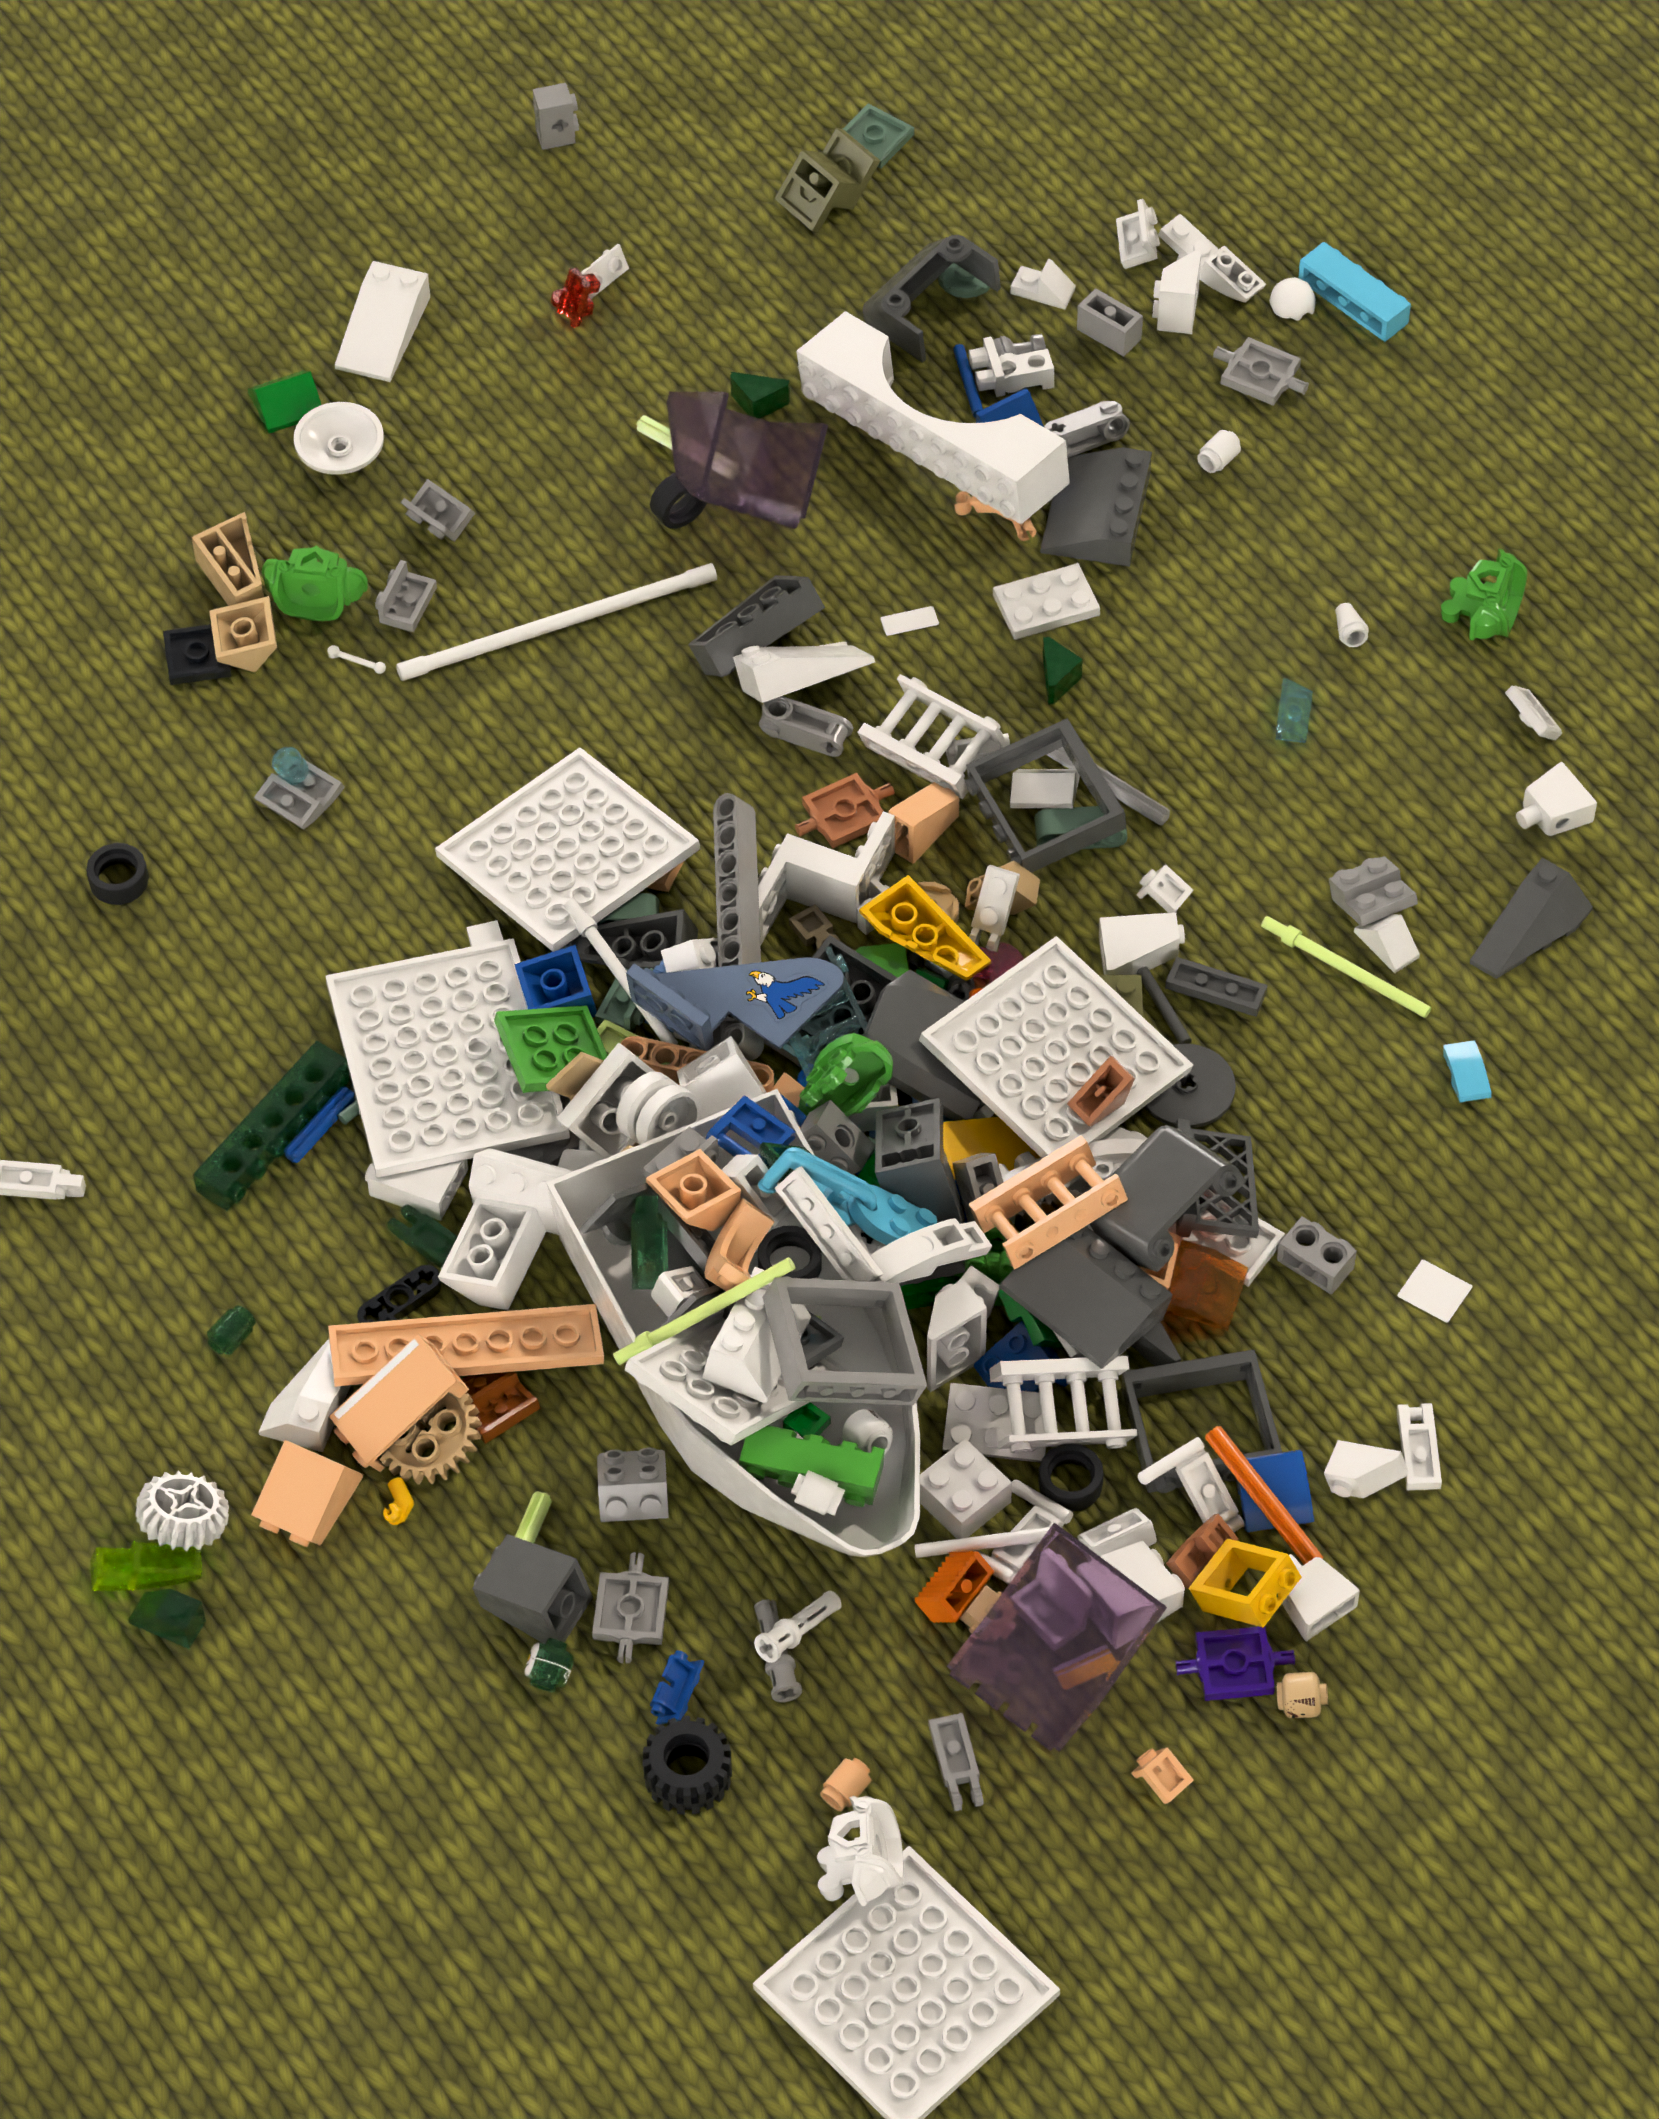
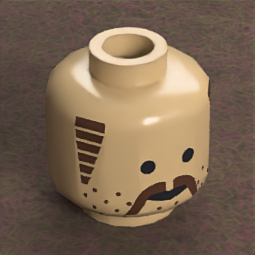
M1314 1672L1285 1674L1282 1682H1277L1278 1709L1284 1710L1285 1715L1289 1718H1313L1319 1716L1321 1705H1328L1327 1683L1320 1684L1319 1677Z

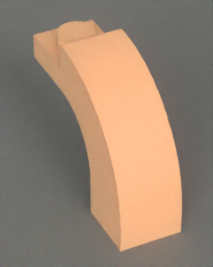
M741 1198L711 1249L705 1266V1278L725 1291L750 1279L751 1276L748 1273L750 1262L763 1238L774 1224V1220L768 1214L744 1198Z

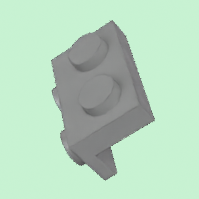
M429 479L426 480L411 502L405 498L401 501V504L408 509L406 515L419 525L422 521H425L430 525L427 530L441 540L446 536L455 542L475 515L472 509Z
M400 560L396 569L390 571L384 592H379L376 598L375 608L378 610L379 622L414 633L437 589L436 580L408 572L407 562Z

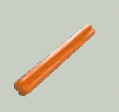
M1216 1426L1205 1435L1206 1441L1300 1561L1305 1565L1315 1557L1323 1559L1322 1554L1221 1426Z

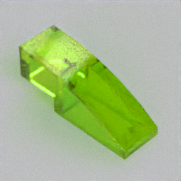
M132 1542L130 1549L96 1547L90 1560L92 1591L158 1588L194 1581L202 1577L201 1549L198 1550L193 1546L189 1547L186 1552L183 1547H175L172 1551L171 1545L168 1544L159 1546V1543Z

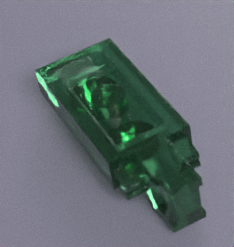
M643 1195L636 1197L635 1213H632L631 1219L632 1290H653L658 1277L663 1272L668 1271L667 1221H663L662 1213H658V1196Z

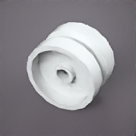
M649 1072L636 1079L621 1097L617 1108L616 1123L620 1132L636 1143L642 1144L699 1121L701 1119V1104L698 1097L663 1073Z

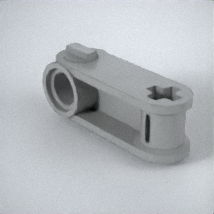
M1102 401L1091 407L1050 421L1044 428L1066 440L1067 458L1112 441H1118L1127 433L1130 422L1122 413L1121 404L1115 401Z
M785 696L764 702L762 705V717L759 721L761 730L770 737L778 738L832 757L841 755L844 749L843 743L846 737L852 734L854 729L851 722L842 716L789 699Z

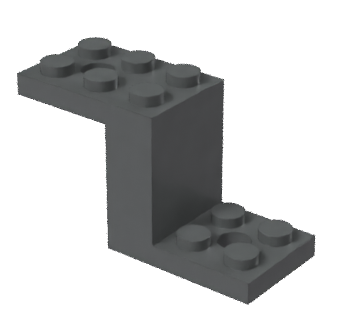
M940 1098L877 1111L875 1174L880 1188L892 1194H898L906 1201L920 1208L928 1209L937 1216V1223L956 1218L959 1224L965 1223L964 1206L943 1149V1106ZM965 1260L937 1266L930 1276L899 1284L900 1286L912 1283L918 1284L926 1280L964 1273Z

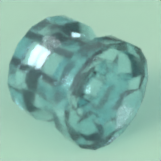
M284 747L273 756V769L281 779L289 784H299L307 777L309 771L308 764L297 749Z

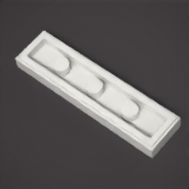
M802 1166L796 1168L774 1188L843 1280L852 1279L854 1281L873 1282L884 1274Z

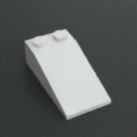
M376 261L372 262L361 285L335 362V369L391 382L430 299L427 273Z
M750 646L741 651L742 654L733 657L742 691L762 703L875 662L874 656L855 646Z

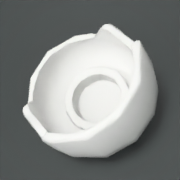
M1296 277L1284 279L1277 283L1272 290L1269 300L1276 315L1282 318H1292L1297 321L1306 313L1313 314L1316 306L1315 294L1308 282Z

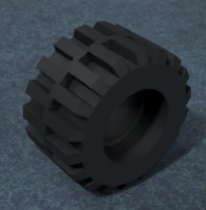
M683 1716V1721L676 1722L675 1718L668 1720L667 1727L660 1724L655 1728L656 1736L650 1734L647 1738V1747L643 1748V1771L648 1793L652 1792V1799L657 1804L662 1801L664 1809L670 1811L673 1807L677 1808V1814L685 1815V1810H692L693 1815L700 1813L701 1807H705L706 1810L713 1808V1800L715 1799L720 1802L724 1798V1790H729L731 1785L730 1745L727 1744L726 1736L723 1732L718 1734V1727L715 1724L711 1723L706 1726L705 1719L699 1717L696 1722L691 1721L690 1716ZM682 1756H695L706 1762V1766L701 1771L692 1775H680L668 1768L671 1762Z

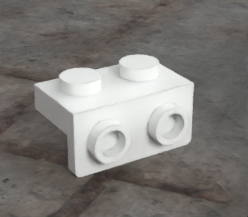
M1144 199L1137 200L1138 212L1116 219L1120 259L1125 269L1158 259L1156 246L1160 245L1157 231L1154 229V224H1157V217L1153 207L1148 208Z

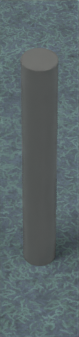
M1146 966L1140 968L1137 971V975H1141L1142 984L1178 1043L1190 1044L1192 1039L1150 970Z

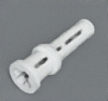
M829 1590L792 1618L780 1619L774 1624L771 1631L759 1634L754 1641L755 1649L763 1660L773 1663L781 1657L782 1652L787 1648H795L800 1643L802 1635L841 1608L839 1596Z

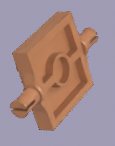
M858 773L852 774L802 797V805L810 815V819L795 824L796 832L801 837L813 830H818L826 838L832 849L868 833L872 822H878L883 812L879 801L894 795V789L890 783H887L873 790L862 781Z

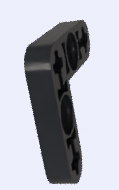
M421 1265L406 1274L359 1308L357 1312L358 1323L375 1322L372 1319L367 1321L368 1315L378 1316L379 1320L376 1322L401 1320L440 1292L442 1286L438 1278V1269L431 1265ZM423 1278H424L426 1281H429V1280L432 1279V1284H431V1285H428L427 1283H422V1284H421L420 1280L423 1279ZM397 1294H403L409 1298L408 1302L402 1306L393 1305L390 1301Z

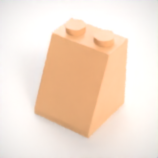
M285 1440L251 1515L261 1519L259 1526L278 1534L281 1528L290 1532L289 1540L308 1547L309 1543L312 1542L321 1546L361 1482L364 1474Z

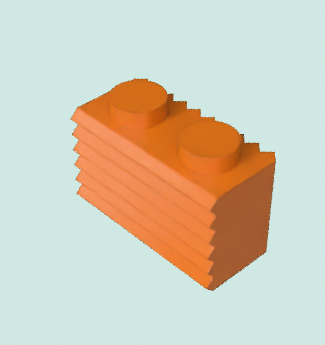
M978 1551L949 1552V1557H945V1562H941L942 1567H938V1572H934V1577H930V1582H926V1587H922L919 1597H915V1603L933 1623H956L994 1574V1570Z

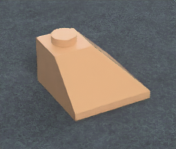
M701 1149L646 1177V1183L686 1224L709 1231H714L725 1225L741 1198V1189Z

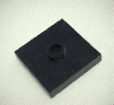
M211 624L163 631L170 685L232 677L230 665L220 663L216 659Z

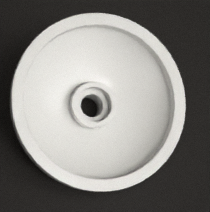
M333 402L314 408L302 417L294 432V446L301 461L308 467L326 474H347L366 467L379 455L384 442L383 427L378 417L369 409L350 402Z

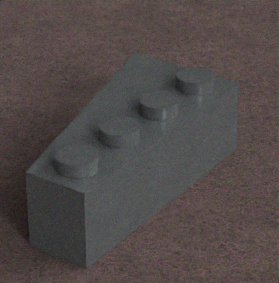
M775 575L688 645L705 675L724 677L735 670L736 666L733 657L742 654L741 651L750 646H768L824 609L825 606L809 577Z

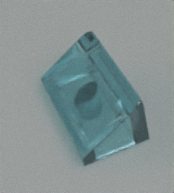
M1283 678L1275 739L1306 743L1313 691L1286 678Z

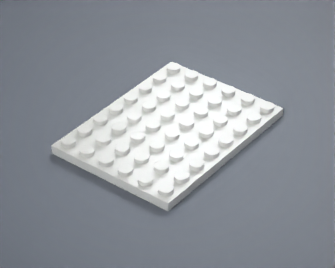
M514 938L326 975V984L376 1178L474 1158V1154L488 1148L505 1152L570 1138L569 1129L556 1119L563 1111L558 1093L552 1091L522 1092L494 1022L496 1012L528 1009L514 965L520 963Z

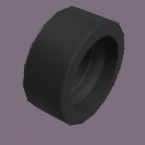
M682 470L673 473L664 479L652 494L650 500L651 512L669 529H678L686 526L695 520L705 508L709 498L708 488L691 471ZM683 495H685L678 503H676V504L674 505V503H675L680 497H682Z
M125 843L105 845L95 851L87 863L86 872L91 892L98 900L107 904L122 905L132 902L140 897L147 888L149 879L147 865L143 854L136 847ZM128 864L136 869L135 875L124 883L108 884L99 879L100 873L110 865Z
M799 1226L775 1228L766 1234L758 1246V1268L766 1270L772 1267L770 1255L777 1249L785 1246H796L804 1249L809 1254L810 1262L803 1269L789 1272L784 1276L812 1279L818 1278L822 1271L821 1249L805 1228Z
M1074 1443L1061 1444L1049 1450L1042 1458L1038 1476L1040 1493L1072 1512L1086 1509L1092 1506L1100 1497L1104 1477L1102 1462L1096 1453L1086 1446ZM1063 1464H1076L1090 1472L1091 1481L1088 1487L1080 1491L1069 1492L1053 1485L1051 1473L1056 1467Z

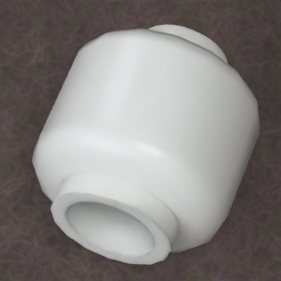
M863 1409L855 1412L846 1420L842 1429V1438L844 1441L857 1443L858 1448L864 1452L871 1453L874 1446L884 1448V1454H886L893 1440V1431L891 1426L876 1412Z

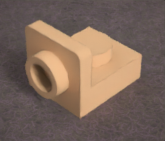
M1168 1747L1157 1751L1151 1748L1136 1760L1139 1766L1131 1772L1135 1779L1143 1777L1164 1804L1172 1801L1194 1781Z

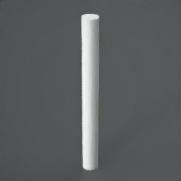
M1044 1527L915 1544L916 1558L945 1555L949 1554V1552H967L1053 1540L1052 1528Z

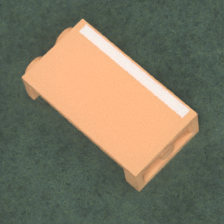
M417 1334L337 1408L329 1418L337 1426L333 1430L337 1437L346 1445L350 1443L355 1449L352 1455L364 1468L371 1466L381 1472L385 1468L378 1459L382 1453L448 1392L461 1398L469 1388L434 1345Z

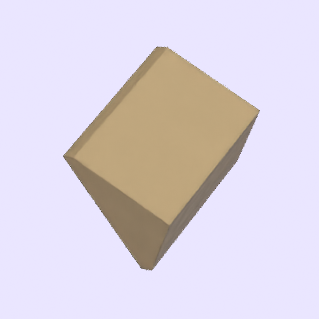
M269 596L209 611L215 654L218 662L256 672L277 648Z

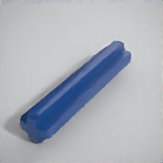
M345 1086L341 1087L284 1149L285 1157L293 1163H298L338 1120L337 1115L355 1101L354 1092Z

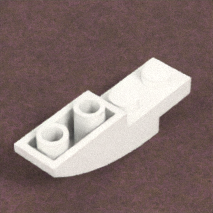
M1181 214L1160 229L1158 236L1179 254L1177 260L1195 250L1201 251L1199 280L1223 295L1246 303L1265 287L1266 283L1226 246L1218 249Z
M953 1218L903 1236L873 1252L870 1256L884 1273L876 1281L901 1283L930 1276L937 1266L987 1255L992 1248V1244L975 1221L959 1224L957 1219Z

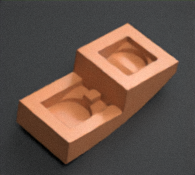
M1214 1514L1179 1547L1166 1565L1181 1579L1186 1589H1189L1225 1540L1228 1538L1238 1541L1239 1538L1219 1514Z

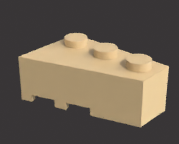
M245 512L191 537L196 562L228 606L264 597Z

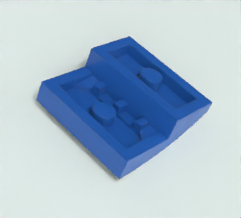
M1301 1450L1246 1458L1297 1524L1314 1522L1308 1477ZM1236 1479L1238 1494L1241 1496L1245 1530L1253 1532L1275 1528Z

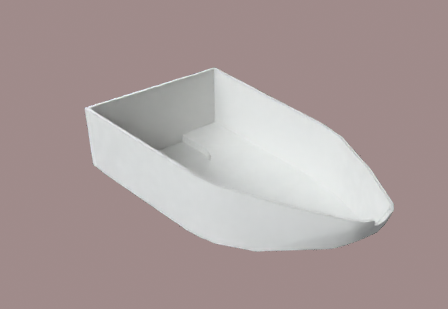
M778 1089L751 1099L795 1130V1139L769 1164L768 1169L785 1150L791 1147L800 1148L814 1155ZM732 1107L546 1182L559 1238L619 1350L635 1342L636 1336L646 1331L651 1333L668 1320L666 1314L657 1306V1303L651 1296L656 1283V1274L632 1244L620 1246L610 1243L605 1238L601 1228L585 1234L579 1228L612 1194L645 1184L646 1177L643 1175V1167L689 1126L706 1138L708 1131ZM731 1129L726 1133L727 1136L751 1153L759 1155L762 1152ZM718 1146L719 1157L715 1164L722 1170L734 1156ZM790 1168L779 1180V1184L794 1170ZM784 1217L774 1228H770L768 1233L775 1228L788 1226L786 1218ZM855 1225L850 1226L849 1229L870 1255ZM723 1226L714 1231L707 1230L715 1241ZM796 1246L779 1248L770 1255V1264L772 1266L790 1257L796 1268L791 1272L803 1269L810 1262L809 1254L804 1249ZM758 1248L749 1265L748 1273L750 1275L754 1268L758 1267ZM821 1251L822 1271L818 1278L823 1280H843ZM804 1304L808 1311L814 1315L821 1316L823 1322L844 1336L841 1348L828 1355L829 1358L851 1372L899 1373L882 1308ZM636 1380L659 1425L690 1470L742 1509L850 1556L865 1558L882 1554L902 1545L914 1535L920 1518V1430L917 1402L914 1405L811 1402L831 1416V1424L820 1435L828 1440L830 1445L837 1446L843 1443L842 1429L846 1420L855 1412L863 1409L876 1412L891 1426L893 1431L891 1446L886 1454H884L883 1470L873 1505L865 1504L864 1507L853 1506L844 1501L845 1498L842 1497L835 1515L827 1512L823 1515L795 1503L797 1495L791 1493V1488L779 1485L777 1483L778 1480L769 1477L758 1480L739 1465L744 1445L743 1439L733 1445L719 1440L710 1430L700 1423L692 1421L686 1413L673 1404L667 1403L663 1400L662 1396ZM787 1414L786 1416H784V1417H782V1418L776 1420L775 1422H777V1423L783 1428V1422H782V1421H783L789 1414Z

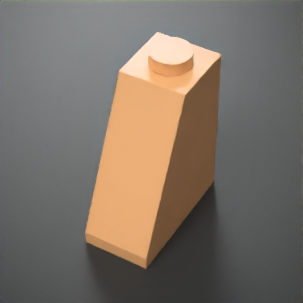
M933 782L888 811L889 814L895 815V853L912 864L925 853L959 817V797L954 791Z

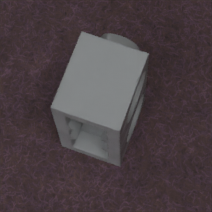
M1301 1216L1279 1242L1277 1261L1332 1295L1354 1269L1357 1250L1346 1240L1338 1239L1326 1232L1319 1223L1310 1222ZM1301 1243H1306V1244H1309L1310 1246H1302V1245H1300V1244H1301ZM1333 1260V1261H1336V1262H1338V1263H1329V1262H1327V1261Z

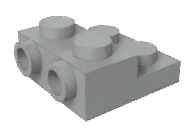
M1385 856L1368 858L1361 866L1353 869L1339 870L1333 877L1329 878L1332 900L1360 926H1365L1418 904L1416 893L1401 880L1399 868Z

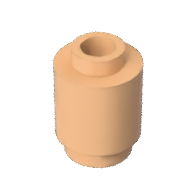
M845 1758L823 1783L824 1789L820 1793L821 1797L837 1811L842 1812L845 1807H851L852 1804L849 1797H859L871 1783V1778L868 1775L870 1769L857 1758L853 1760Z

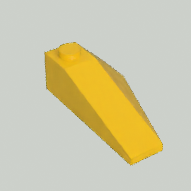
M909 875L859 909V913L879 934L966 981L991 964V959Z

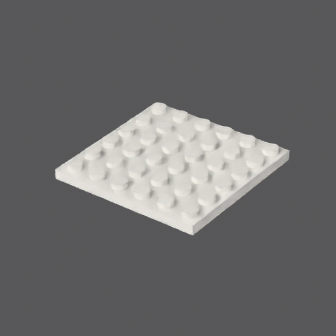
M578 748L437 846L435 851L440 860L554 952L560 950L581 935L575 927V920L564 906L566 901L575 898L585 914L591 915L594 921L598 923L701 848L697 838L587 752Z
M1057 936L921 1033L919 1041L1042 1159L1080 1135L1088 1142V1145L1099 1141L1190 1073L1193 1064ZM1110 1056H1113L1135 1080L1125 1104L1092 1127H1089L1067 1103Z
M908 1846L903 1851V1885L886 1889L881 1896L870 1900L865 1906H861L856 1894L852 1895L753 1983V1989L885 2119H924L1060 1996V1988L920 1855Z

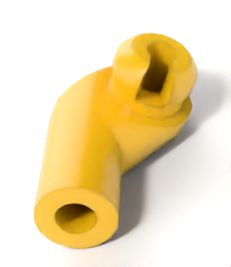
M401 1477L394 1478L387 1484L394 1501L389 1504V1509L384 1508L383 1516L392 1525H399L405 1522L414 1506V1500Z

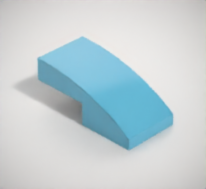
M1475 1040L1443 1045V1056L1450 1069L1451 1084L1459 1102L1491 1098L1489 1080Z

